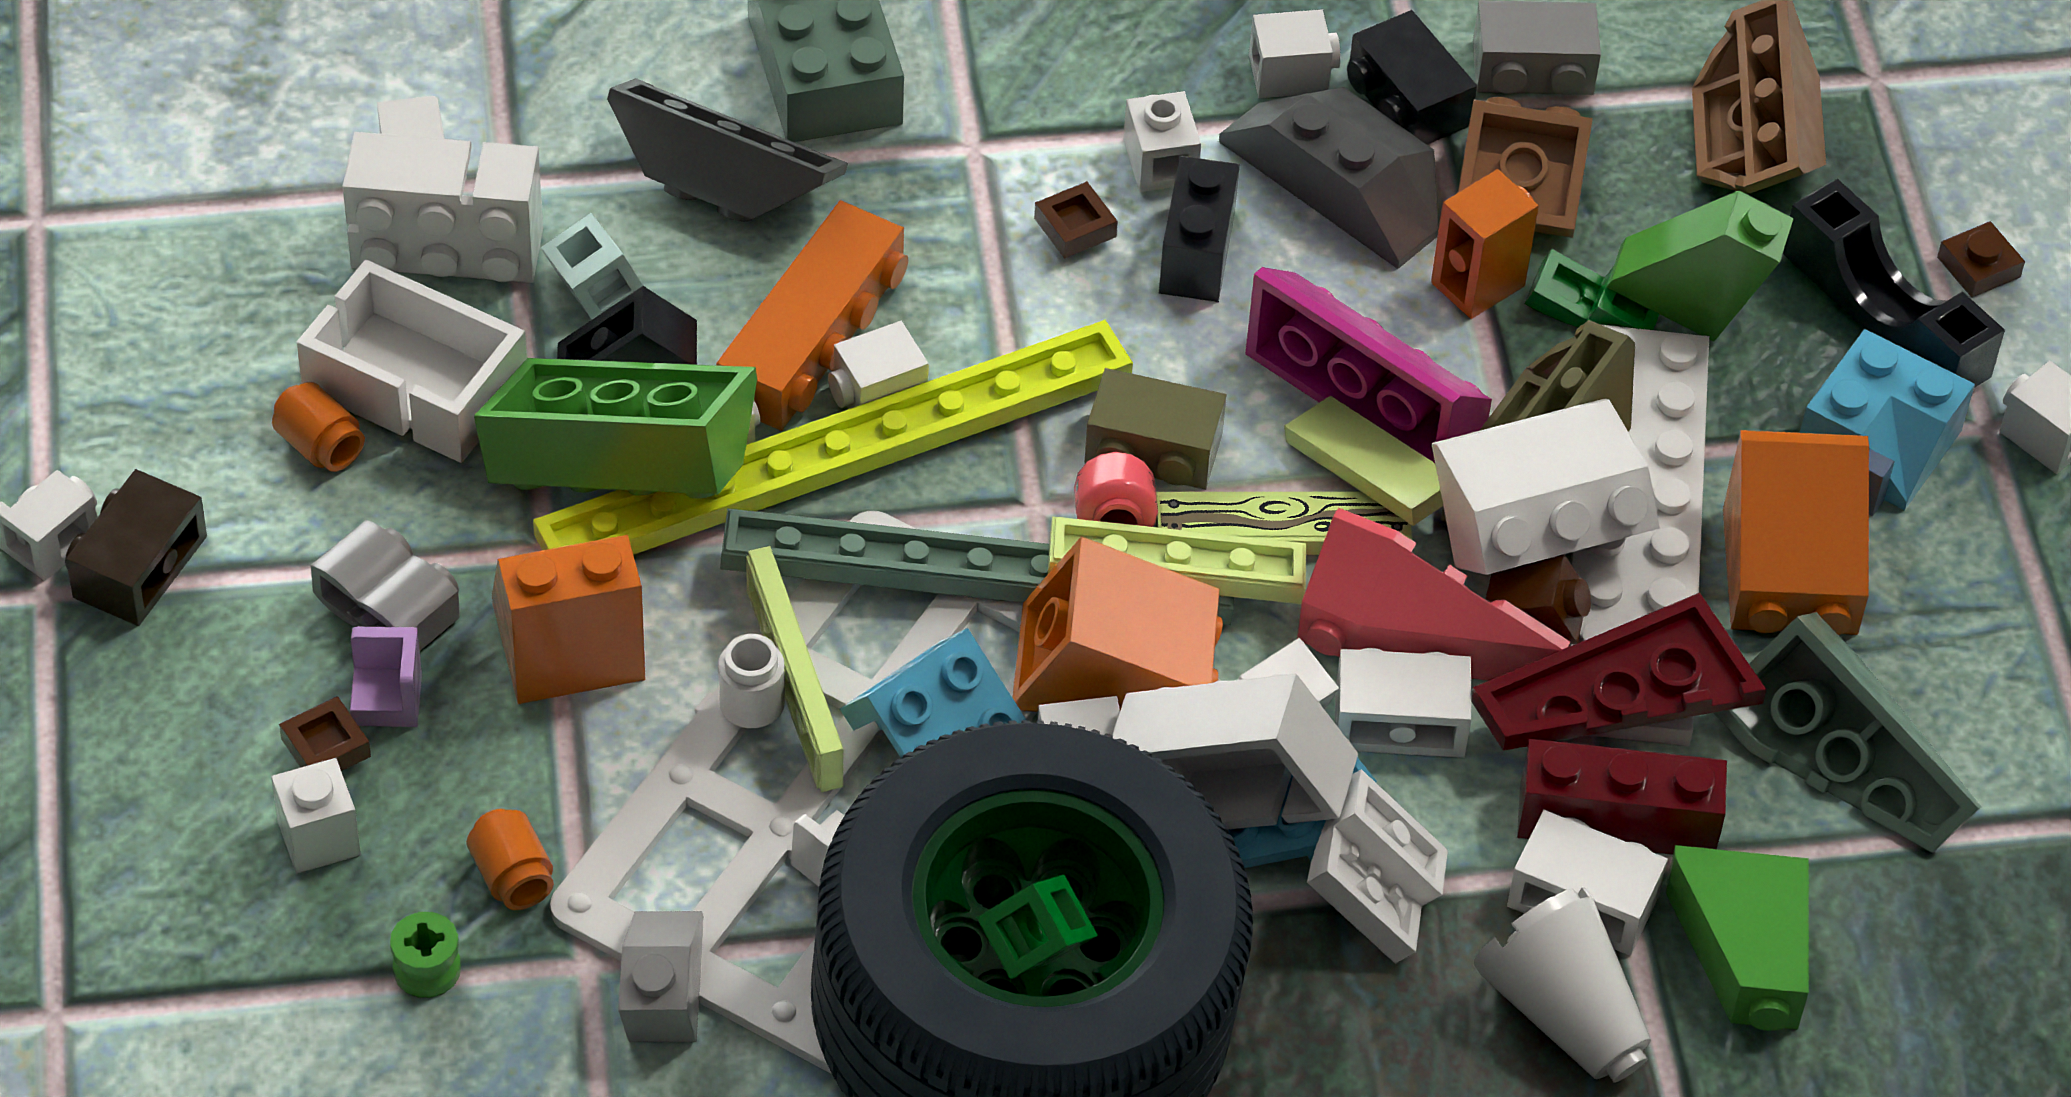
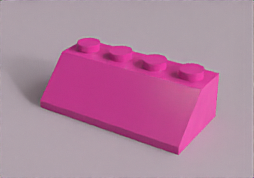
M1261 267L1254 273L1245 354L1320 403L1327 397L1332 396L1434 463L1431 443L1477 432L1489 418L1492 399L1483 394L1477 386L1471 382L1461 380L1436 364L1423 351L1413 349L1385 331L1375 320L1357 313L1337 300L1327 289L1314 285L1295 272Z

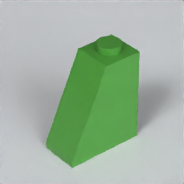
M1736 191L1626 237L1620 246L1607 288L1701 336H1709V340L1714 342L1780 263L1793 218L1741 191Z
M1675 845L1666 881V895L1730 1023L1752 1025L1755 1028L1766 1031L1782 1028L1798 1030L1809 993V858Z

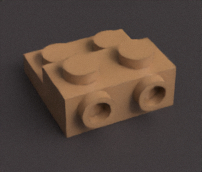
M1492 97L1486 101L1474 100L1458 192L1499 169L1515 185L1525 188L1539 205L1535 232L1573 238L1593 118L1582 117L1576 110L1562 106L1548 107L1545 111L1521 107L1519 102L1505 97Z

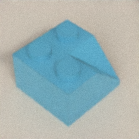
M1864 329L1807 405L1800 433L1868 436L1869 449L1895 461L1884 500L1905 511L1961 433L1975 384Z

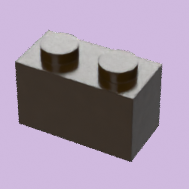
M135 469L120 489L115 488L108 494L102 505L100 515L85 534L80 533L73 539L67 550L65 566L68 569L73 598L136 626H140L207 537L202 497Z

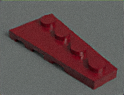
M1699 592L1473 687L1471 702L1502 750L1506 751L1528 747L1529 739L1561 741L1764 703L1766 688Z

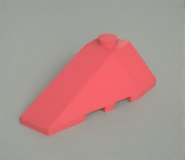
M1339 507L1332 518L1302 600L1297 639L1300 637L1305 644L1310 645L1319 653L1340 657L1341 649L1361 650L1365 648H1376L1387 652L1421 654L1442 652L1455 656H1471V679L1487 681L1570 647V641L1508 601L1495 600L1490 603L1464 585L1468 576L1449 564L1442 572L1412 553L1416 542L1399 531Z

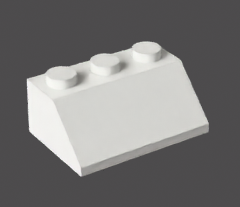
M1600 399L1431 443L1455 568L1488 575L1660 529L1649 467L1609 399Z

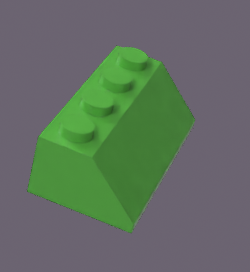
M527 358L474 415L488 483L513 484L514 487L522 490L554 486L570 487L571 490L580 493L592 492L598 489L627 490L630 494L638 496L649 495L655 492L685 493L690 498H706L718 495L744 462L757 384L756 368Z

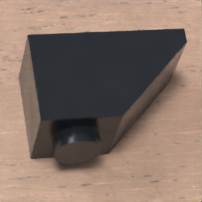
M642 286L559 341L557 359L697 365V320L645 286Z

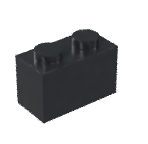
M1413 10L1353 34L1350 60L1347 64L1348 79L1354 90L1361 95L1364 94L1378 111L1427 145L1469 127L1473 101L1476 98L1477 84Z
M1187 156L1179 157L1162 247L1159 294L1219 302L1235 215L1240 164Z

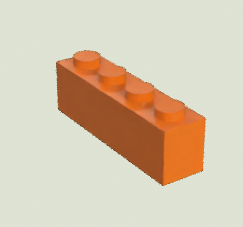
M840 200L716 362L717 366L756 368L757 384L754 401L759 410L760 422L782 431L796 411L804 412L815 396L819 380L828 369L834 371V344L851 339L858 328L864 330L869 326L874 318L878 301L888 288L895 289L902 281L907 270L908 256L904 254V227Z

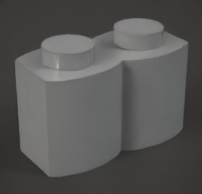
M365 520L310 565L313 593L336 616L355 627L417 628L420 651L460 618L459 587L452 574L438 563L431 565L425 560L413 556L412 549L406 539L392 528L384 529L371 521Z

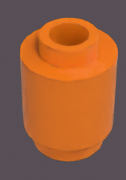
M306 382L291 386L275 402L272 418L273 429L315 467L327 468L331 472L340 471L349 466L362 451L365 437L359 430L358 420L317 383Z
M495 809L485 813L475 822L474 828L467 837L466 845L492 896L496 900L502 901L511 910L527 909L543 901L550 894L554 886L551 877L553 865L527 815L519 810Z

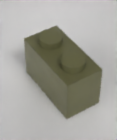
M1105 368L1087 422L1084 463L1086 464L1087 461L1100 454L1112 452L1132 454L1146 463L1152 471L1154 479L1163 480L1172 485H1186L1206 490L1223 434L1227 394Z

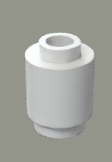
M744 634L734 638L721 653L718 662L719 706L721 712L727 720L740 727L759 728L774 722L784 709V658L774 643L765 636Z

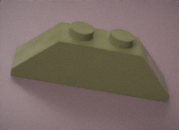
M1588 320L1576 329L1574 337L1558 343L1526 367L1480 430L1600 399H1609L1629 432L1632 420L1635 342L1628 335ZM1443 508L1440 519L1447 525Z

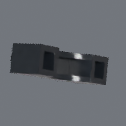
M1838 178L1792 205L1790 217L1793 218L1783 255L1864 329L1974 383V388L1992 377L2005 329L1963 291L1949 300H1937L1926 296L1913 287L1897 269L1885 247L1880 229L1879 215Z

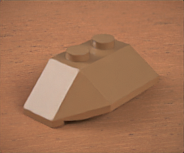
M1761 0L1732 11L1724 26L1727 32L1712 49L1692 87L1697 177L1702 183L1750 194L1826 165L1820 77L1792 0Z

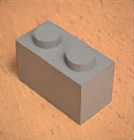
M1479 0L1473 35L1477 92L1594 95L1601 57L1596 3Z

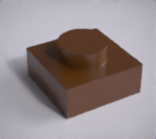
M1088 181L1035 202L1034 219L1064 259L1117 237V219Z
M1991 221L1941 241L1937 258L1971 298L2020 278L2025 264V260Z
M338 696L279 724L281 740L300 768L336 758L341 771L371 757L369 740Z

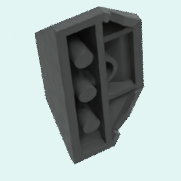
M636 78L611 87L608 93L607 100L645 177L665 184L664 191L674 197L685 200H697L700 198L717 205V212L732 220L751 221L845 175L848 163L827 156Z
M1345 87L1258 103L1219 134V142L1397 269L1437 238L1438 212L1434 149Z

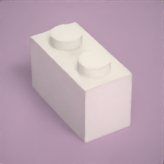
M1376 648L1340 650L1336 685L1339 687V690L1335 694V724L1357 752L1465 758L1471 724V656H1455L1442 652H1429L1425 654L1387 652Z
M1543 810L1514 868L1507 907L1526 913L1545 900L1565 890L1573 888L1578 894L1581 887H1584L1596 904L1613 948L1631 956L1659 898L1668 858L1651 852L1647 847L1639 843L1625 842L1594 830L1578 819L1564 818Z

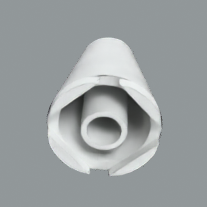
M1581 887L1578 894L1573 888L1565 890L1535 906L1511 923L1516 931L1511 934L1507 940L1508 943L1503 948L1494 937L1477 954L1473 964L1480 975L1594 1079H1600L1609 1075L1613 1082H1618L1638 1070L1648 1060L1642 1051L1650 1044V1036L1596 904L1586 888Z

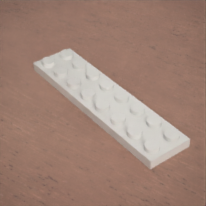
M1603 325L1628 335L1635 342L1632 420L1629 434L1649 467L1660 529L1571 552L1570 563L1579 577L1587 582L1591 594L1590 612L1583 618L1578 643L1699 593L1709 336ZM1694 716L1591 736L1690 746Z

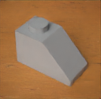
M702 911L634 912L622 945L618 1011L629 1042H697L704 919Z

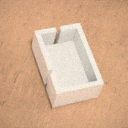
M354 132L343 182L346 224H349L347 234L351 268L358 269L366 259L393 272L428 274L437 277L453 276L490 279L498 282L533 283L543 232L538 146L483 142L473 196L463 195L471 154V141Z
M365 259L335 295L336 308L327 305L297 340L301 384L306 382L317 383L347 411L401 436L411 428L413 430L414 442L462 463L479 442L474 415L527 359L525 330Z
M1297 673L1274 674L1268 677L1216 681L1209 684L1175 688L1163 687L1157 690L1126 693L1113 732V739L1121 738L1127 741V745L1134 744L1139 746L1140 751H1148L1152 754V758L1158 757L1163 760L1164 765H1170L1175 769V773L1184 776L1186 782L1192 783L1196 788V792H1200L1205 797V801L1212 805L1214 812L1218 813L1227 829L1276 825L1291 774L1293 779L1282 812V817L1288 824L1339 819L1359 754Z

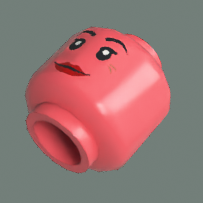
M1112 452L1100 454L1087 461L1078 472L1074 485L1077 519L1154 527L1158 514L1154 475L1144 461L1132 454Z

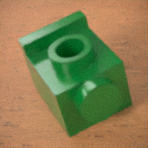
M1065 875L1033 883L976 917L1010 980L1017 978L1027 971L1053 963L1098 936Z

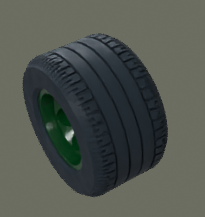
M1013 720L1008 721L1007 724L999 721L994 722L992 726L986 723L980 724L979 728L971 726L967 727L965 731H953L952 735H942L938 740H930L926 745H920L913 752L904 754L902 759L895 760L890 767H886L880 775L876 776L850 806L832 838L821 872L811 973V1009L821 1051L839 1088L846 1097H1207L1217 1081L1227 1056L1252 945L1253 907L1251 893L1238 848L1235 846L1232 836L1229 835L1226 825L1222 823L1221 817L1218 813L1214 812L1212 805L1205 801V797L1200 792H1196L1193 784L1186 782L1184 776L1175 773V769L1170 765H1164L1163 760L1158 757L1152 758V754L1148 751H1140L1139 746L1134 744L1127 745V741L1121 738L1113 739V735L1107 733L1101 735L1100 731L1095 729L1088 731L1083 726L1073 728L1072 724L1065 723L1063 726L1053 721H1050V724H1044V721L1037 720L1036 723H1031L1029 720H1022L1021 723H1017ZM1065 875L1098 936L1057 961L1027 971L1017 978L1010 980L976 918L990 910L980 904L986 902L1000 904L1033 883ZM962 954L972 960L959 962L951 955ZM1086 955H1103L1109 961H1093L1087 958Z

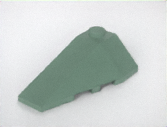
M1817 612L1797 616L1749 663L1766 688L1763 704L1714 713L1750 753L1770 764L1775 763L1806 780L1805 783L1823 793L1828 792L1861 810L1866 817L1930 852H1935L1981 808V805L1865 663Z

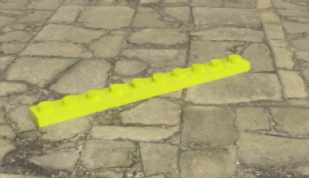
M1105 319L747 444L743 465L718 495L706 498H690L685 493L655 492L649 495L638 496L630 494L627 490H616L533 519L534 536L541 549L547 550L628 535L634 555L725 523L727 508L759 511L1098 391L1105 368L1132 373L1133 362Z

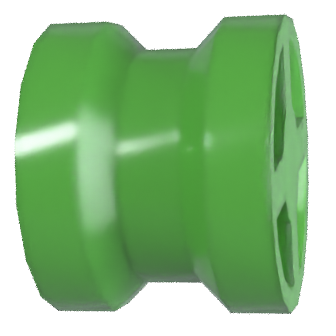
M417 912L403 918L393 929L390 939V949L393 956V975L397 985L406 993L418 998H432L446 993L455 986L459 979L461 971V959L458 953L459 938L454 924L448 918L435 912Z

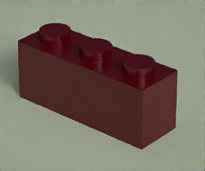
M1529 739L1520 783L1517 838L1529 839L1543 810H1546L1564 818L1578 819L1590 828L1622 841L1639 843L1653 853L1673 855L1675 845L1717 849L1726 815L1727 760Z

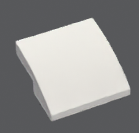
M1361 769L1352 774L1340 818L1326 820L1311 861L1307 883L1396 964L1416 952L1422 906L1440 897L1443 893L1448 850Z

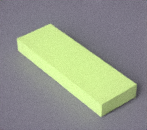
M1332 396L1327 397L1284 425L1286 442L1412 526L1443 506L1434 462Z

